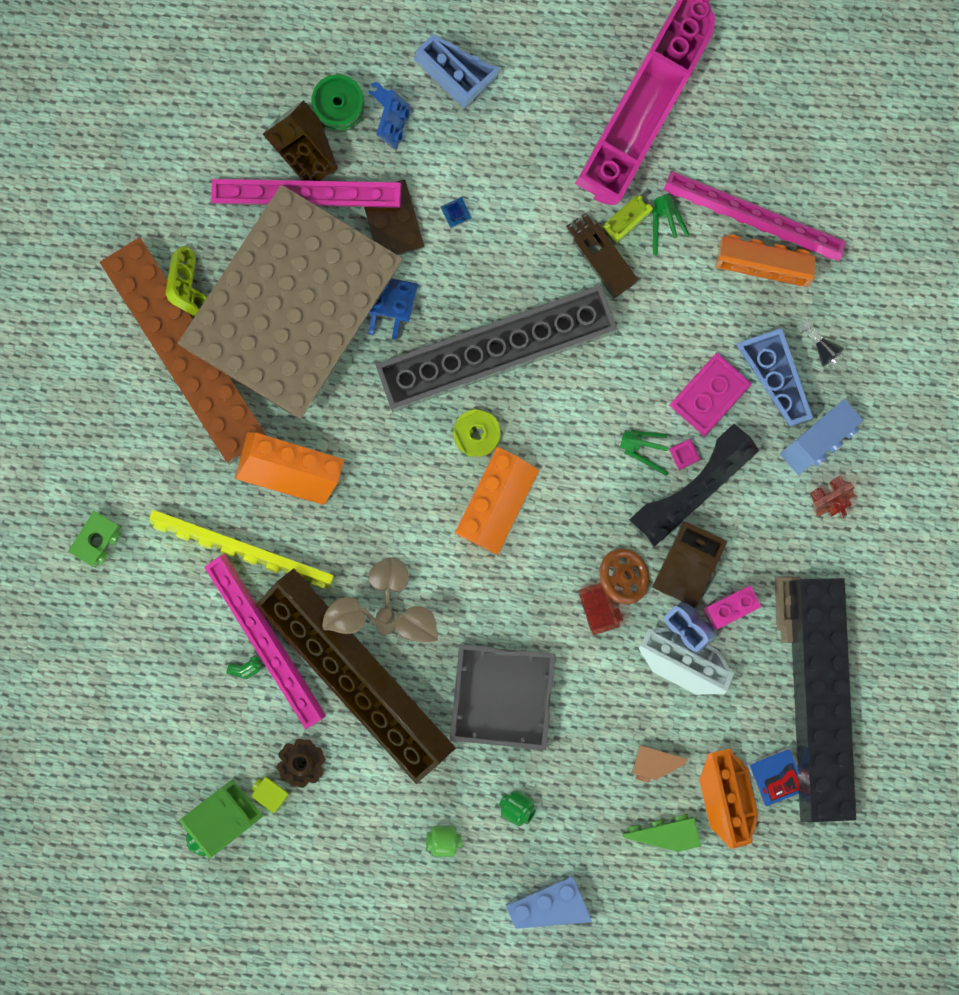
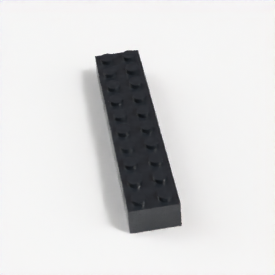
M845 578L789 581V594L791 596L790 615L793 634L792 658L800 822L856 820Z

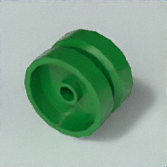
M341 74L329 75L321 79L314 87L311 96L312 109L319 117L323 128L335 133L347 132L356 127L361 121L364 113L363 94L358 83L352 78ZM339 101L340 105L337 106L334 102Z

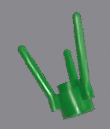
M665 195L654 199L655 207H652L654 256L658 254V215H660L661 219H668L673 238H677L678 235L672 217L675 214L684 235L689 237V232L680 215L677 203L673 201L672 195Z
M634 429L631 431L625 430L620 444V448L625 449L624 454L636 458L664 475H668V471L634 452V450L639 451L641 445L668 451L669 447L642 440L643 437L667 438L668 435Z

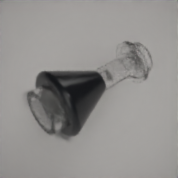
M808 319L799 327L801 330L800 334L807 333L816 344L821 365L823 367L828 365L831 369L845 358L842 353L844 347L824 339L813 327L815 321L812 322Z

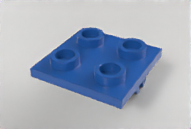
M374 82L371 86L377 88V90H369V94L375 97L384 107L376 135L392 149L397 150L399 143L403 140L405 121L410 116V105L394 90L388 91L378 82Z
M391 278L369 313L371 315L369 335H374L378 314L395 318L392 339L397 340L400 321L409 322L418 286L417 283Z

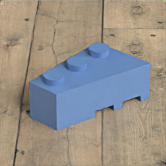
M433 34L416 50L414 61L457 103L465 108L497 78L500 68L481 61L475 55L471 56L459 50L460 47Z
M572 875L505 904L516 929L592 922Z

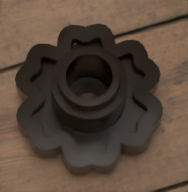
M297 739L294 745L286 743L278 754L282 761L277 764V770L282 779H289L292 787L305 788L308 782L316 783L324 774V769L321 765L325 763L326 758L320 747L313 748L311 740ZM300 758L306 761V765L303 768L297 765V761Z

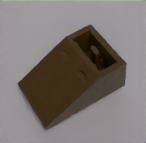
M304 100L277 118L263 133V136L302 181H320L338 169L321 121Z
M683 521L652 588L695 608L728 541Z

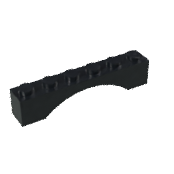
M733 424L716 439L715 447L708 463L691 483L667 498L645 504L629 521L638 533L655 547L745 463L752 459L759 452V449L748 434L736 424Z

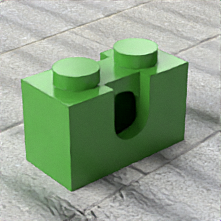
M93 511L68 552L92 567L96 568L97 564L101 566L108 556V553L105 551L109 544L115 545L121 535L119 532L121 527ZM96 534H100L103 538V542L99 547H93L91 544V538Z

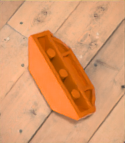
M730 748L709 753L699 782L710 828L730 849L752 844V835L755 831L758 812L748 769L733 754Z

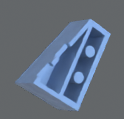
M844 399L781 452L780 455L797 475H800L812 464L817 467L827 459L826 452L830 450L833 453L843 445L841 439L845 436L850 439L859 431L856 426L863 419Z

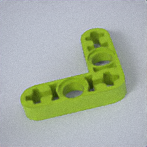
M181 246L171 257L166 296L173 305L196 316L200 308L195 305L194 300L202 306L208 296L192 288L196 256L192 249L187 246ZM177 271H179L184 276L185 280L180 278Z

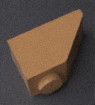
M639 745L631 773L636 774V780L649 783L650 779L657 780L685 765L687 759Z

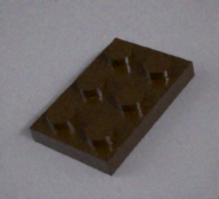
M405 179L397 181L401 183V208L364 207L373 241L396 255L425 248Z

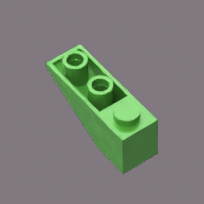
M688 814L675 816L674 821L665 823L664 819L650 822L651 827L641 829V825L627 827V832L622 833L624 838L676 852L701 847L695 818H688Z

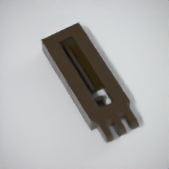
M584 213L581 217L586 224L583 225L577 218L574 220L575 225L578 227L576 231L570 223L566 228L573 236L575 246L613 299H615L639 280L598 222L594 224L588 215ZM588 239L592 248L599 244L601 249L593 254L585 241Z

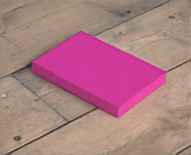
M716 352L669 406L705 437L752 383Z

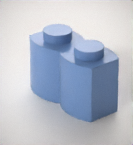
M683 602L674 606L664 617L667 626L673 632L680 634L684 644L695 652L705 649L716 638L713 628L707 622L700 620L696 610L687 603Z

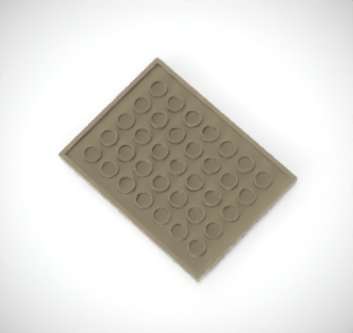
M280 185L186 329L178 345L301 420L402 263L403 258L283 185Z

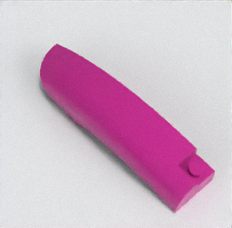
M677 0L575 182L579 187L595 195L594 200L608 205H616L621 201L713 34L715 14L712 12L709 4L710 0Z

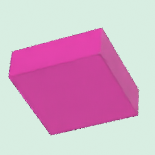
M691 439L669 448V452L678 470L700 461Z

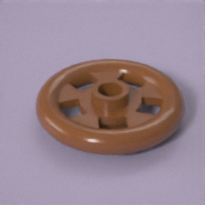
M626 548L614 549L603 558L599 576L606 594L615 602L625 605L634 604L641 600L649 587V572L643 559L636 552ZM619 558H626L627 564L620 565ZM610 566L615 568L613 576L609 575ZM634 566H636L639 571L640 576L636 577L635 571L633 569ZM635 583L638 589L633 593L629 587ZM615 585L623 588L621 593L614 589Z

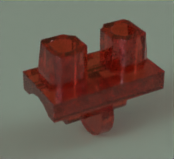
M838 476L829 482L833 490L832 493L826 495L822 488H817L810 493L817 517L827 512L831 517L839 514L842 518L847 516L845 509L852 506L849 499L855 497L853 492L854 486L851 482L846 483L841 476Z

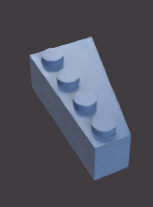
M782 328L737 343V348L788 426L792 428L813 421V416Z

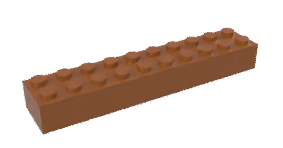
M138 237L99 263L223 458L230 465L240 459L247 432L266 434L230 377L178 345L179 340L193 319L188 312L173 305L167 299L166 287L168 280L142 239Z

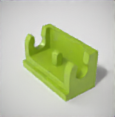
M640 195L634 196L604 223L601 228L618 244L652 213L653 208L649 204L646 205Z

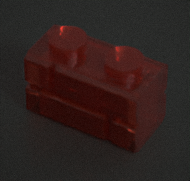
M601 583L578 590L592 636L621 627L619 623L623 621L619 608H614L612 599L606 594Z

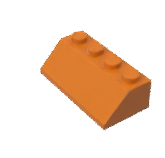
M728 234L727 237L723 236L720 240L715 268L808 287L814 279L816 256L810 255L811 252L797 249L796 252L789 251L783 245L774 244L773 247L764 245V242L751 239L750 242L742 241L741 237Z
M247 432L235 479L324 505L339 481L344 459L259 433Z
M497 447L455 531V535L498 555L539 469Z

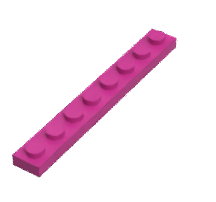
M671 171L663 190L671 195L687 199L695 205H702L717 214H724L734 218L740 223L756 227L758 230L778 236L784 241L798 244L802 248L820 253L828 259L840 261L846 241Z
M212 179V204L268 205L280 185H283L316 206L401 208V183Z
M225 553L218 556L204 568L305 730L326 717L324 711L264 615L256 607L254 599Z

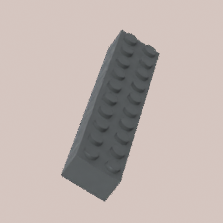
M599 285L375 365L393 413L616 333L617 327L602 286Z

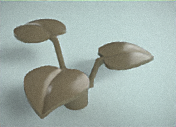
M389 557L376 563L369 572L368 578L371 586L379 591L386 590L385 608L377 612L376 618L366 608H360L357 599L344 597L330 605L323 619V630L351 634L363 628L366 622V615L372 621V625H376L377 631L383 635L391 634L396 630L399 636L410 641H438L436 620L429 609L422 606L410 607L406 610L405 615L399 614L396 619L394 612L389 609L390 590L401 592L407 587L409 581L406 566L402 561L394 557Z

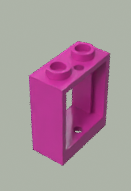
M750 585L703 608L702 611L713 630H716L761 608V605Z

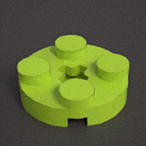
M477 409L469 410L463 413L454 425L453 439L455 445L462 453L469 457L479 458L487 456L495 450L499 443L500 426L496 418L490 413ZM476 427L478 430H483L484 433L481 434L480 440L471 438L472 428Z

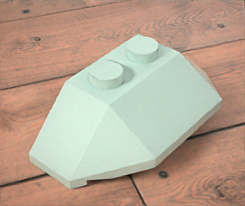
M670 628L648 629L639 647L652 672L694 694H725L734 675V672L729 669L726 661L717 649L708 645L705 649L695 652L684 644L680 634L673 632Z

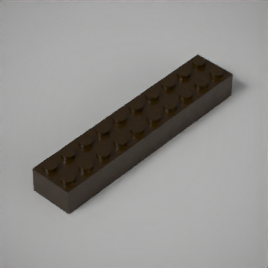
M294 568L279 579L255 604L415 784L421 781L456 749L353 633L343 634L323 630V619L329 607Z

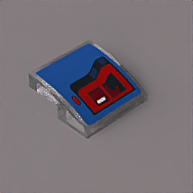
M791 746L746 763L763 810L799 796L798 762Z

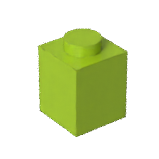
M268 776L263 780L259 777L251 788L254 791L251 797L272 813L277 812L290 794Z

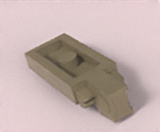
M775 577L777 631L781 632V643L793 642L789 581L801 579L800 577Z

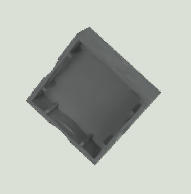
M459 644L450 741L546 750L555 654Z

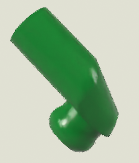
M252 656L242 666L229 662L226 674L249 679L259 673L262 661L259 657Z

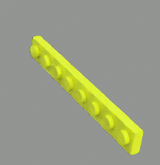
M152 510L150 515V523L158 531L165 533L167 530L172 531L180 539L189 541V538L194 539L202 547L211 549L212 546L221 549L220 552L222 554L225 553V555L234 557V554L243 557L244 562L252 565L260 563L266 566L265 569L273 573H279V571L288 573L294 568L304 580L311 582L310 585L317 589L324 590V587L330 589L333 582V575L155 510Z

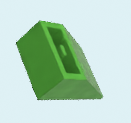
M232 779L179 821L184 826L186 832L199 845L202 852L210 859L263 816L234 779Z

